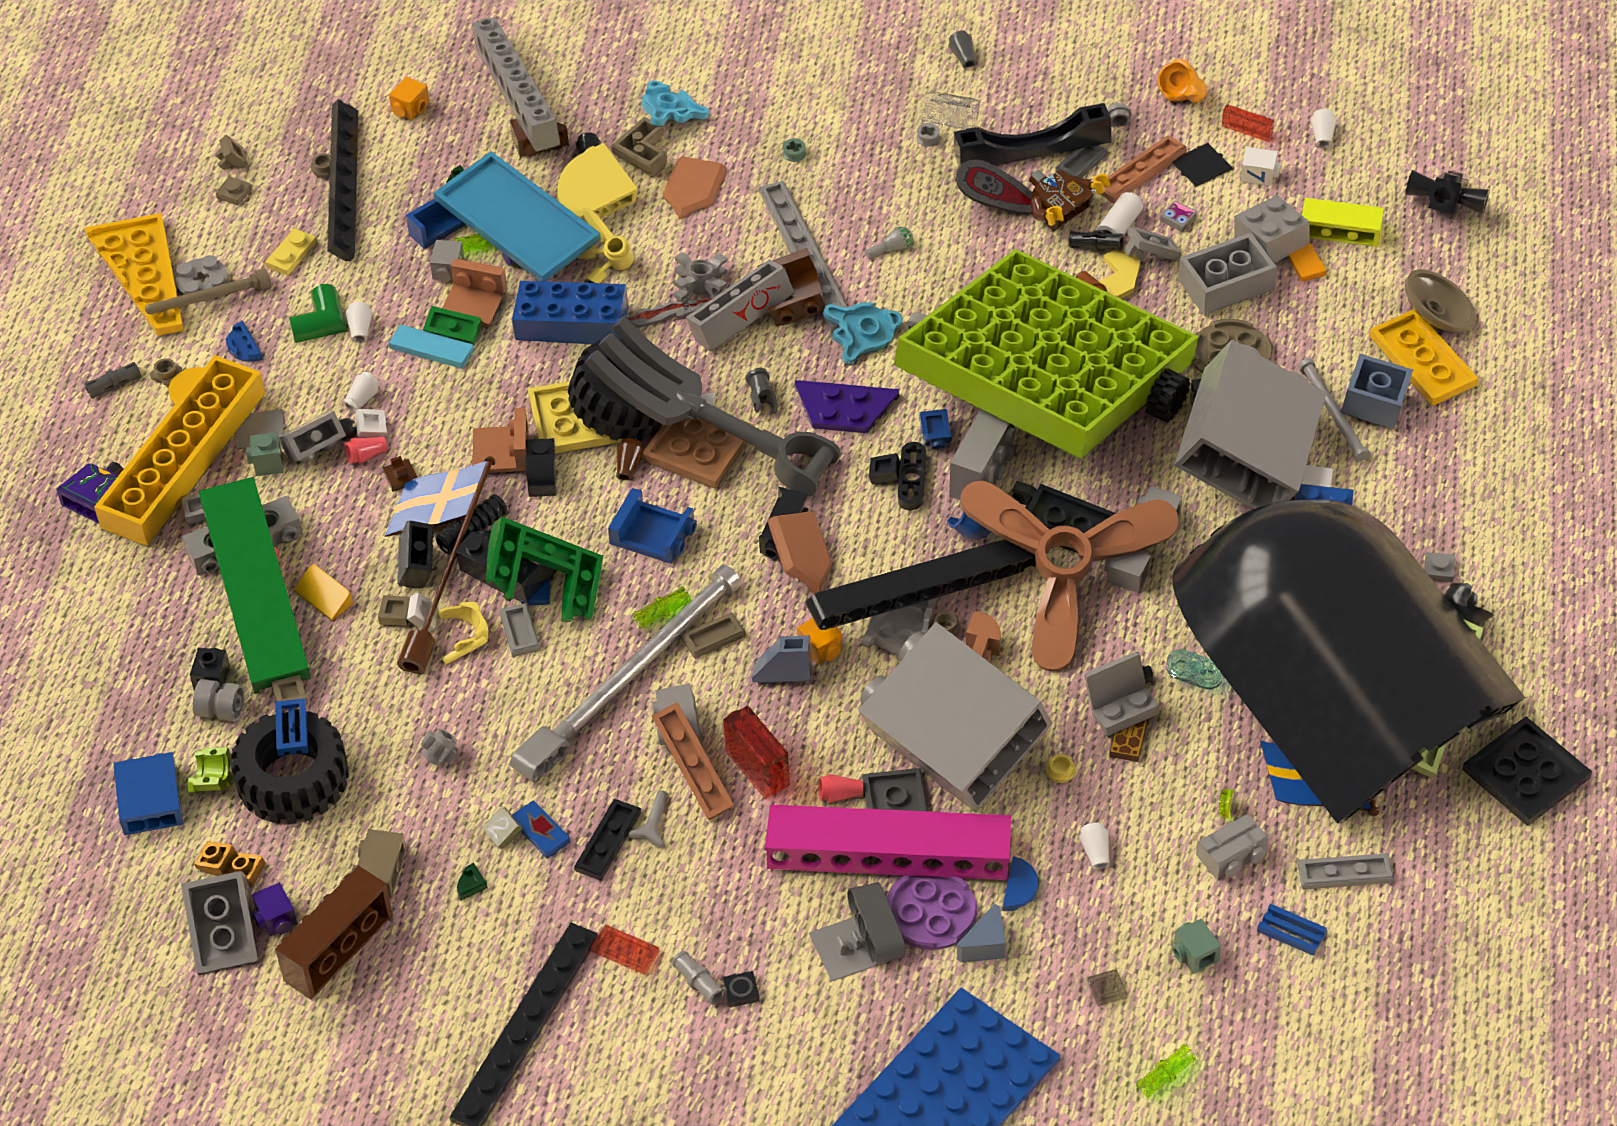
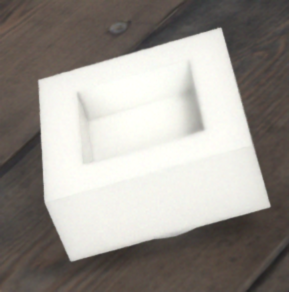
M357 409L355 419L358 438H376L381 436L385 438L387 429L384 410Z
M419 592L410 596L407 620L422 629L433 602ZM439 606L436 608L428 632L435 630Z

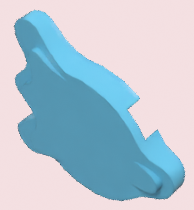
M653 80L648 82L645 95H642L641 106L645 112L651 115L650 123L652 125L663 126L667 120L685 123L690 118H708V108L695 103L684 90L680 89L678 94L669 91L670 86L660 81Z
M870 302L858 303L845 308L828 304L823 312L827 320L840 326V328L834 330L832 338L843 347L842 360L848 365L854 364L863 354L876 352L888 346L892 341L895 331L902 325V315L897 311H890L885 308L881 310L873 306L874 303Z

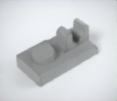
M1133 226L1128 228L1130 240L1124 250L1129 257H1132L1135 251L1139 260H1144L1149 252L1161 260L1167 258L1176 261L1180 256L1181 251L1170 237Z

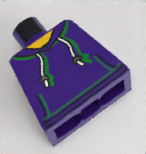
M114 461L106 469H102L92 463L87 464L56 489L61 505L99 524L94 506L124 470L123 467Z

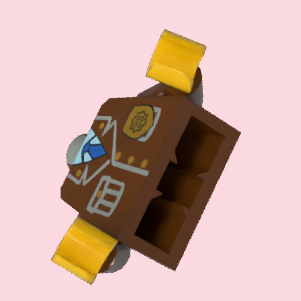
M1040 170L1035 171L1029 178V182L1035 186L1030 202L1033 218L1037 221L1045 222L1053 231H1056L1090 207L1095 191L1100 195L1104 193V187L1111 186L1107 174H1098L1093 179H1082L1068 175L1063 170H1058L1049 177Z

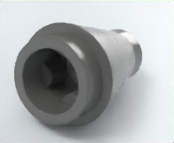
M963 30L953 33L949 37V48L960 61L963 68L975 66L977 61L975 59L972 36Z

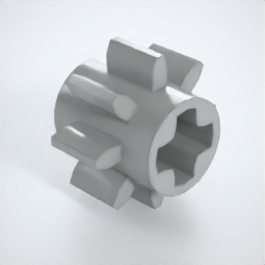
M439 729L436 734L429 730L422 740L421 747L425 748L422 755L434 765L440 766L443 761L450 764L458 754L456 752L458 748L455 747L457 743L456 738L444 729Z

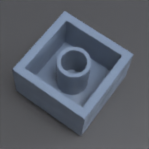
M1360 354L1346 392L1341 413L1394 429L1413 369Z

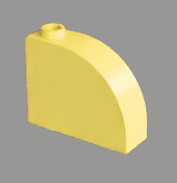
M602 143L596 147H589L584 153L578 155L567 164L559 178L556 200L586 222L583 215L584 207L590 208L601 219L635 202L638 188L607 146Z

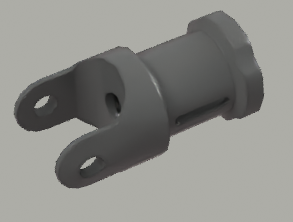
M755 368L746 374L745 380L751 387L750 397L754 411L758 413L761 403H768L773 414H776L778 404L775 392L769 385V372L764 368Z

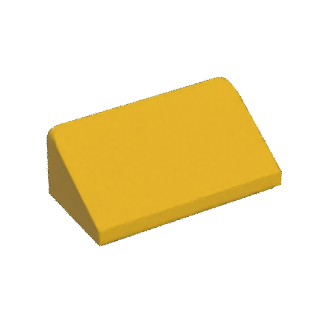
M314 563L307 569L294 588L298 595L331 621L353 605L351 593Z

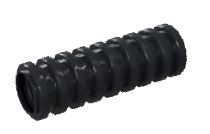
M492 494L489 499L483 500L482 504L476 505L463 541L471 532L484 531L488 526L494 524V520L497 521L501 516L504 517L508 514L507 506L501 497ZM465 518L457 520L455 523L452 522L449 524V528L445 527L442 529V532L435 534L436 543L444 553L449 555L452 553ZM441 546H444L448 550V552H446Z

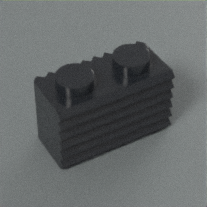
M406 521L402 534L399 537L397 579L399 586L423 588L426 585L433 570L434 526L432 524Z

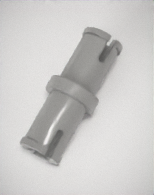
M681 951L673 958L672 966L687 979V984L692 989H697L707 999L709 1004L715 1005L723 999L725 990L710 977V971L704 966H699L687 951Z

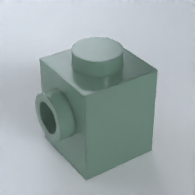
M278 432L250 436L251 447L246 448L248 464L254 465L256 476L284 473Z
M1199 919L1193 923H1184L1175 931L1172 950L1176 959L1179 962L1184 961L1194 974L1220 961L1221 945L1204 921Z

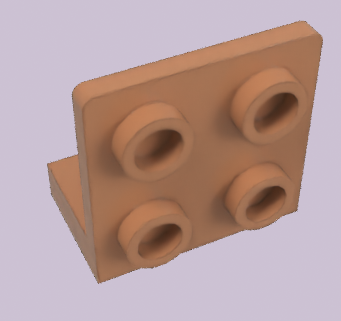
M454 258L451 264L453 286L442 308L480 317L483 320L482 326L491 327L508 290L505 268Z
M526 407L515 408V418L510 419L508 427L473 429L472 465L484 462L486 457L491 456L495 459V465H491L489 473L526 471L527 440H529Z

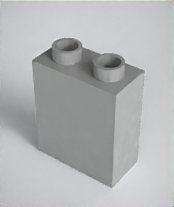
M1231 340L1204 368L1174 466L1252 509L1276 502L1289 501L1299 491L1327 392L1309 383L1300 373L1287 371L1262 357L1255 348Z
M935 622L926 634L916 632L907 639L899 654L901 662L887 678L879 675L867 684L860 698L863 705L858 711L873 733L915 766L921 768L924 773L971 810L976 811L1053 723L1039 699Z

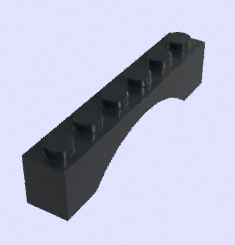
M1105 103L1079 107L1059 123L1032 133L1017 135L1000 134L981 127L954 131L955 157L959 167L962 163L969 160H981L992 165H998L1112 143L1111 117Z

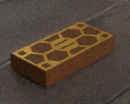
M1149 719L1114 733L1109 757L1139 762Z

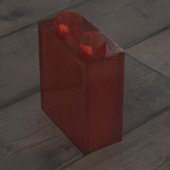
M747 705L740 710L731 712L724 718L726 753L762 797L766 800L790 786L788 752L753 710Z

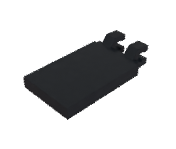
M1016 481L1012 488L1014 493L1011 497L1020 504L1026 505L1025 508L1049 530L1057 526H1070L1085 533L1116 514L1043 484H1040L1038 489H1036L1032 485ZM1060 546V547L1065 548V549H1067V550H1070V551H1073V552L1078 553V552L1075 551L1073 548H1070V547H1067V546Z

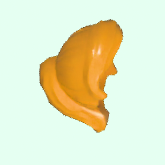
M1177 58L1172 63L1165 65L1157 75L1158 87L1168 101L1189 100L1191 103H1198L1207 95L1206 83L1199 79L1194 67L1184 59Z

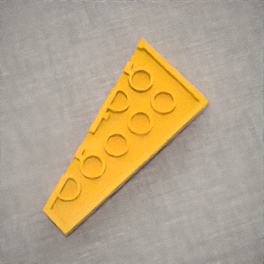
M162 213L85 227L86 237L156 335L161 336L184 331L180 307L152 315L147 314L145 311V307L148 304L178 297Z

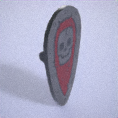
M981 160L966 161L957 169L955 178L957 186L972 201L1006 212L1032 215L1030 202L1033 192L1003 170Z

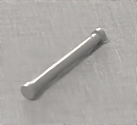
M1310 358L1301 361L1298 366L1300 372L1306 374L1312 385L1327 392L1324 405L1353 450L1355 461L1359 462L1369 459L1371 455L1369 449L1363 447L1347 419L1341 413L1337 403L1315 370L1316 365L1314 361Z

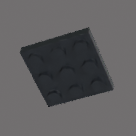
M1527 716L1465 761L1462 770L1527 826L1588 781L1592 774V771Z

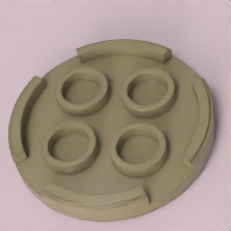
M1220 319L1213 321L1212 325L1205 327L1195 334L1199 337L1193 363L1202 374L1204 368L1231 340L1239 344L1249 345L1255 348L1262 357L1270 361L1272 360L1273 347L1270 338L1253 327V324L1239 319Z

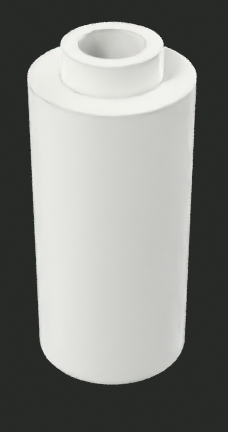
M1130 192L1122 193L1096 230L1108 234L1121 233L1124 236L1143 210V203L1139 196Z

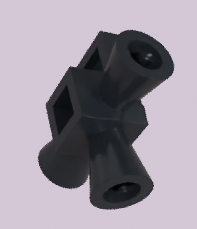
M1412 170L1407 182L1405 195L1429 196L1430 203L1428 208L1455 214L1461 204L1483 215L1487 206L1490 189L1467 188L1469 180L1463 178V173L1448 170V172H1444L1437 176L1436 180H1433Z

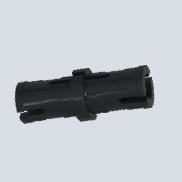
M1093 230V232L1071 231L1068 242L1070 248H1088L1092 251H1100V249L1122 251L1124 236L1121 233H1101L1100 230Z

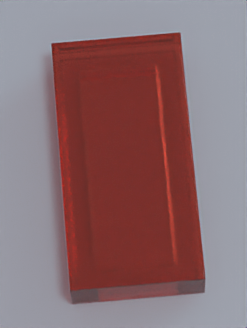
M1226 104L1223 109L1222 127L1270 142L1273 137L1274 120Z
M606 924L590 947L591 952L644 975L660 952L658 946Z

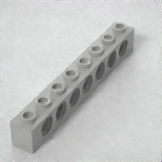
M496 17L484 18L479 22L472 23L476 49L534 150L537 152L560 145L556 118Z

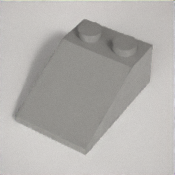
M242 871L182 883L181 888L197 974L259 962L252 903L246 875Z

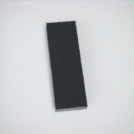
M614 798L574 865V871L602 881L626 840L628 833L640 816L641 808Z

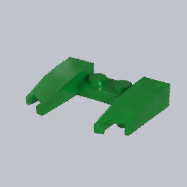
M501 516L491 528L486 581L488 583L492 581L505 593L503 597L510 602L514 597L521 557L565 573L561 621L571 622L575 616H584L586 620H590L593 616L603 555Z

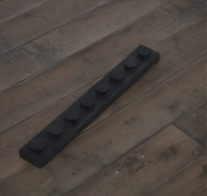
M337 99L332 104L327 252L344 261H351L355 257L359 111L353 106Z
M570 922L449 1116L450 1122L459 1126L484 1125L598 940L597 932Z

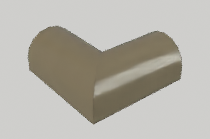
M643 117L611 145V150L618 157L648 174L656 176L665 168L667 163V153L653 145L664 136V127L652 125L650 119Z

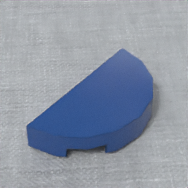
M243 320L232 327V331L226 337L228 352L234 358L241 361L255 362L263 360V356Z
M1015 856L1012 859L1002 911L1018 910L1019 907L1032 902L1038 891V875L1033 866L1024 859Z

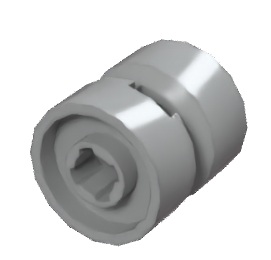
M200 679L193 696L194 715L205 718H214L217 715L219 720L237 722L244 705L245 694L243 686L232 683H224L223 686H220L218 681Z

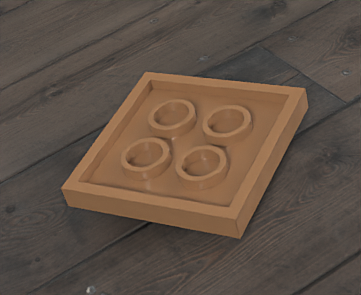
M685 418L674 424L662 425L643 451L642 458L647 463L716 489L747 445V442L702 419Z

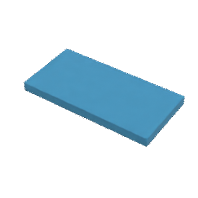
M492 151L434 192L435 201L539 281L548 280L600 241V233Z

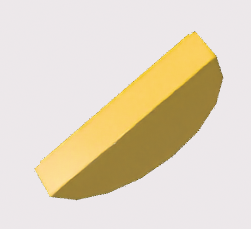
M203 367L186 369L178 373L171 380L168 391L170 400L174 405L200 374Z

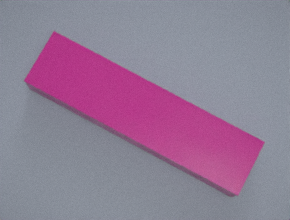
M770 804L765 842L767 869L1007 880L1008 862L1010 861L1012 815ZM774 852H785L790 857L785 861H778L772 857V854ZM814 853L820 859L817 862H807L802 856ZM838 854L848 856L850 861L845 864H839L833 858ZM868 856H876L881 862L877 865H868L863 859ZM905 857L912 862L908 866L901 867L896 865L893 860ZM928 859H937L942 864L937 868H930L924 862ZM959 860H967L973 865L969 869H959L954 863ZM995 861L1001 863L1003 867L1000 870L992 871L987 869L985 864Z

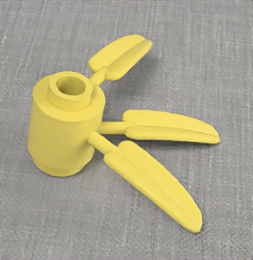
M584 207L583 215L585 220L600 233V243L604 244V248L597 249L593 245L577 258L594 259L596 254H605L608 262L602 268H595L585 278L595 283H601L607 277L605 271L610 266L618 271L628 269L634 262V253L629 242L624 237L613 236L597 214L590 208Z

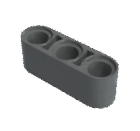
M876 882L849 888L847 891L849 907L872 963L877 964L904 958L906 952L904 940L881 884Z

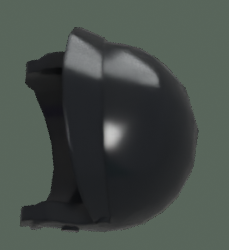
M1450 584L1449 589L1444 595L1464 620L1480 627L1484 621L1494 616L1493 613L1476 606L1478 595L1471 591L1472 586L1470 584Z

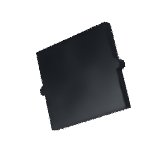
M1209 143L1184 153L1172 161L1181 171V176H1185L1195 187L1233 169L1223 158V154L1218 153Z

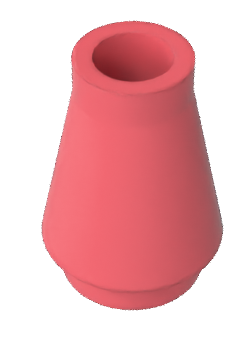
M383 436L376 438H351L349 442L344 444L348 462L350 464L357 463V465L379 454L386 453L388 450Z
M827 773V776H820L819 799L832 803L862 797L863 781L862 779H852Z

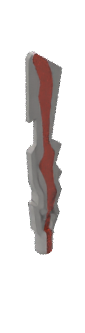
M713 297L703 300L686 299L682 302L671 301L665 305L658 304L653 309H639L634 316H627V318L633 325L639 328L661 323L670 318L677 317L678 320L687 317L713 299Z

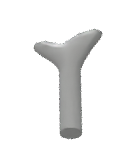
M662 790L657 792L647 823L629 832V838L646 839L655 846L664 847V843L659 836L658 825L669 796L667 792Z

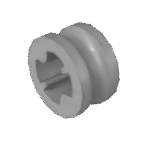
M924 123L917 128V141L919 144L934 146L939 142L940 129L935 124Z

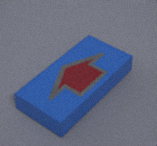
M534 800L512 814L523 827L520 832L546 859L571 843L570 837Z

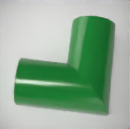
M321 284L312 290L313 312L289 317L295 343L347 332L338 293L331 284Z

